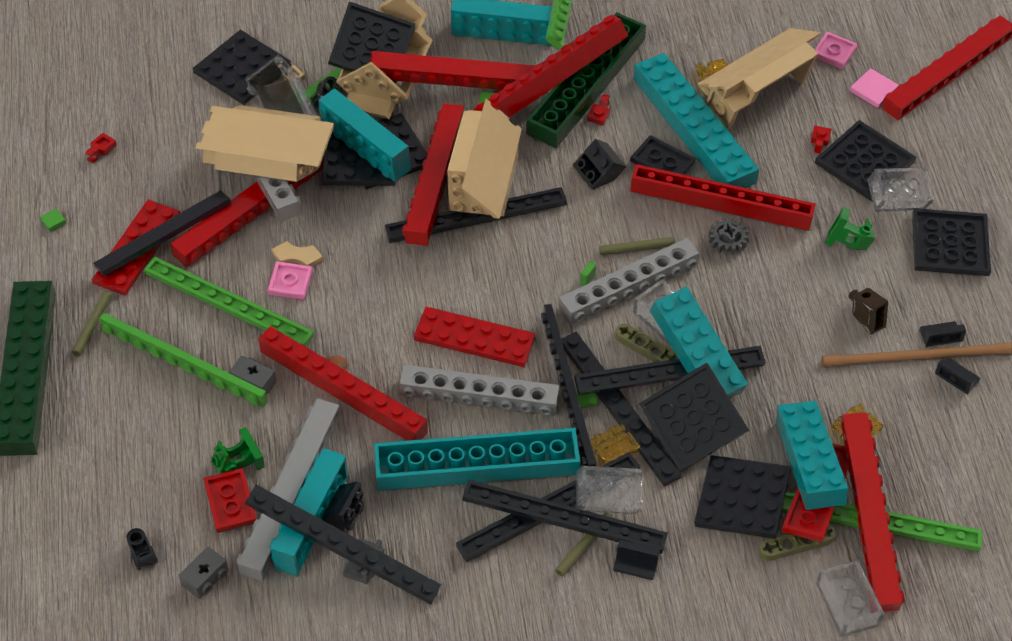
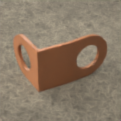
M342 356L325 358L342 368V362H345L346 368L344 370L348 371L349 363Z

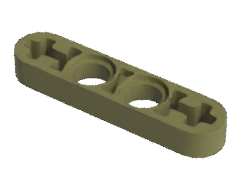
M620 324L617 326L616 339L651 361L659 362L678 359L674 350L631 325ZM643 340L645 344L639 346L635 343V341ZM653 349H658L662 353L659 355H654L651 351Z
M829 525L826 534L830 535L829 537L825 535L823 543L812 540L811 543L807 544L801 540L802 537L792 534L778 536L776 539H767L760 544L759 556L765 561H772L829 545L834 541L836 535L835 528ZM789 541L793 544V548L786 549L782 543ZM765 548L772 550V553L765 551Z

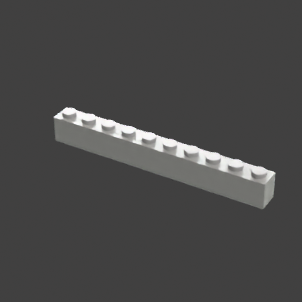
M317 398L315 404L310 406L308 418L301 425L299 437L296 436L294 439L293 450L287 454L285 466L283 469H280L277 476L278 481L276 485L271 487V493L292 504L295 503L299 488H303L308 471H312L314 467L315 457L321 454L323 448H326L341 416L338 404ZM262 513L260 518L255 520L253 533L247 537L243 553L238 555L236 561L241 575L260 581L264 580L273 561L271 559L270 543L274 537H277L281 523Z

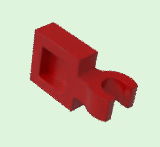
M603 94L599 105L593 104L587 116V121L604 126L610 114V108H607L610 103L608 101L609 95Z
M814 125L810 142L815 143L814 153L821 154L822 146H828L832 129Z
M104 133L100 134L90 143L91 148L86 151V154L89 155L87 160L94 163L100 153L105 156L117 146L116 140Z

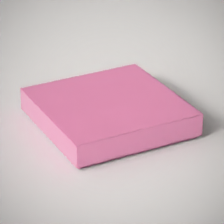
M826 32L815 48L818 54L816 59L844 69L857 49L858 44Z
M870 68L850 87V92L879 108L884 103L883 99L886 94L896 90L899 85Z
M276 261L267 289L268 295L305 300L313 267Z

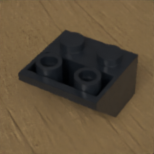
M594 139L573 164L577 172L593 190L614 181L626 168L609 144L598 139Z
M353 482L340 485L322 520L345 533H348L349 530L351 531L354 528L357 514H361L364 508L361 483Z

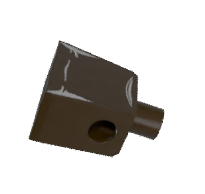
M870 288L860 292L856 289L851 291L848 298L853 301L852 314L871 335L885 328L888 301Z

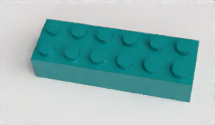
M453 0L451 7V35L553 46L545 39L552 6L497 0Z
M334 88L318 100L321 121L334 123L332 131L334 136L344 141L350 149H354L361 158L368 160L374 168H378L385 177L395 182L411 170L409 146Z
M686 286L655 301L650 309V313L687 373L708 363L729 398L742 393L748 385L747 381L689 288Z
M817 401L777 405L776 423L805 510L846 505L848 486Z
M323 448L321 454L315 457L314 467L312 471H308L303 488H299L294 505L322 520L338 487L345 484L348 479L346 456ZM280 524L277 537H274L270 543L274 569L297 577L315 542Z

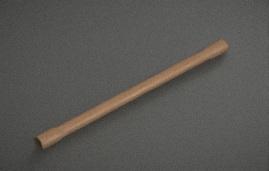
M1012 342L851 355L822 356V366L833 367L847 364L985 354H1012Z

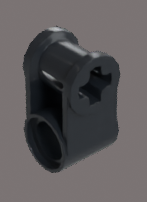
M329 76L318 83L311 102L312 106L319 107L318 100L334 88L338 89L339 84L336 83L337 79L335 77ZM326 83L330 85V89L327 88Z
M140 528L131 529L127 533L126 538L137 570H141V567L150 563H158L155 552L149 544L144 531ZM135 540H141L138 543H133Z

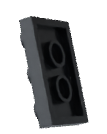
M649 135L633 153L630 161L637 165L685 175L695 164L696 158Z

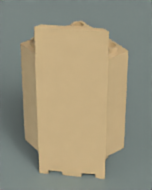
M387 0L381 3L377 11L415 24L406 54L426 56L432 43V39L422 27L427 14L413 0ZM372 62L353 72L342 69L336 81L348 93L347 98L368 115L390 119L396 104L408 99L414 85L412 82L397 81L395 84Z
M789 28L699 82L697 85L708 96L706 104L726 129L729 130L732 128L739 111L755 102L759 92L789 73L800 85L804 84L818 55L815 49L808 43L819 37L822 32Z
M485 99L482 111L468 110L463 112L447 170L449 210L486 214L500 219V216L505 214L519 157L518 143L522 128L518 125H513L509 121V117L499 109H494L491 106V102Z
M242 105L234 108L212 106L210 109V120L205 122L201 132L203 135L201 143L197 142L195 148L203 150V163L215 164L216 170L297 182L317 171L320 167L334 128V123L320 121V116Z

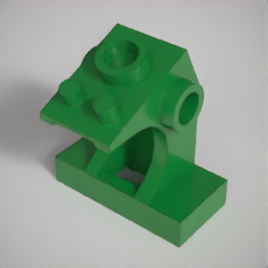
M843 207L827 232L825 244L832 247L836 240L852 247L854 250H867L875 238L872 224H870L868 218H866L862 226L852 224L848 220L850 209Z
M246 427L239 429L240 442L235 446L226 448L222 446V442L219 440L216 447H214L211 462L219 474L241 469L254 463L257 470L265 467L263 455ZM237 455H240L241 457L237 460H230V458L235 457Z

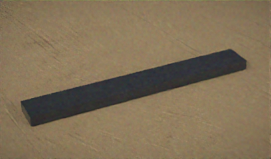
M220 190L93 263L94 267L104 277L231 204V200Z

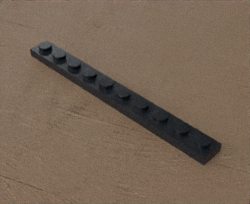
M562 187L508 198L505 214L500 216V219L567 205V199ZM458 211L437 213L431 234L500 219L486 214ZM406 220L385 225V232L389 243L405 240L402 230L403 225L407 224Z
M552 304L544 305V313H541L542 324H546L547 327L545 328L547 340L550 339L551 342L549 344L550 353L555 356L554 368L556 371L559 370L558 382L564 388L562 395L564 402H567L569 406L567 407L568 418H572L573 421L571 428H576L578 449L582 453L580 457L582 468H586L588 474L596 470V460Z
M577 331L561 338L565 352L582 374L605 370ZM618 389L596 393L662 485L666 486L680 479L681 472L622 392Z
M761 345L728 350L739 370L760 367L766 364ZM678 358L577 374L574 376L578 396L678 380L688 373Z
M628 452L540 499L573 507L639 472L640 465ZM510 514L458 541L456 548L467 563L542 522Z
M469 479L462 497V501L607 540L619 542L621 539L660 549V554H663L668 532Z
M257 484L245 502V505L430 605L441 586L438 582Z

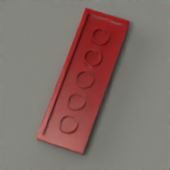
M148 199L111 252L180 214V211ZM160 245L104 277L97 271L92 278V283L126 296Z
M425 306L414 334V340L525 368L535 340V333Z
M832 443L846 480L849 469L845 447ZM797 488L784 521L782 532L823 543L836 506L805 510L799 489Z

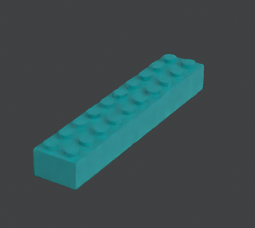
M665 52L635 64L633 79L715 182L743 188L757 183L759 174L757 165Z
M576 428L374 443L377 491L467 484L468 479L476 482H493L579 475L580 472Z

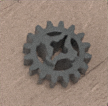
M723 218V222L717 220L716 225H711L709 243H712V248L718 247L717 252L724 250L726 255L728 251L735 254V250L741 252L742 248H746L749 241V230H745L746 225H740L739 220L735 223L733 218L730 221Z

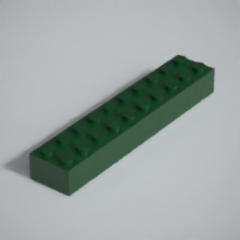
M616 12L614 16L621 19L628 37L556 85L527 118L526 134L557 148L644 42L646 25Z
M52 281L13 282L0 380V456L38 455L56 298Z

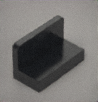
M953 321L921 326L919 331L925 346L931 347L963 342L966 328L964 324L957 325Z
M942 358L938 362L935 374L967 395L980 381L979 376L950 358L946 360Z
M620 539L613 570L653 580L660 549Z

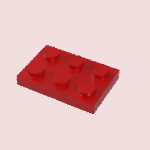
M243 468L203 478L217 533L254 524L257 519L253 508L245 505L250 492Z

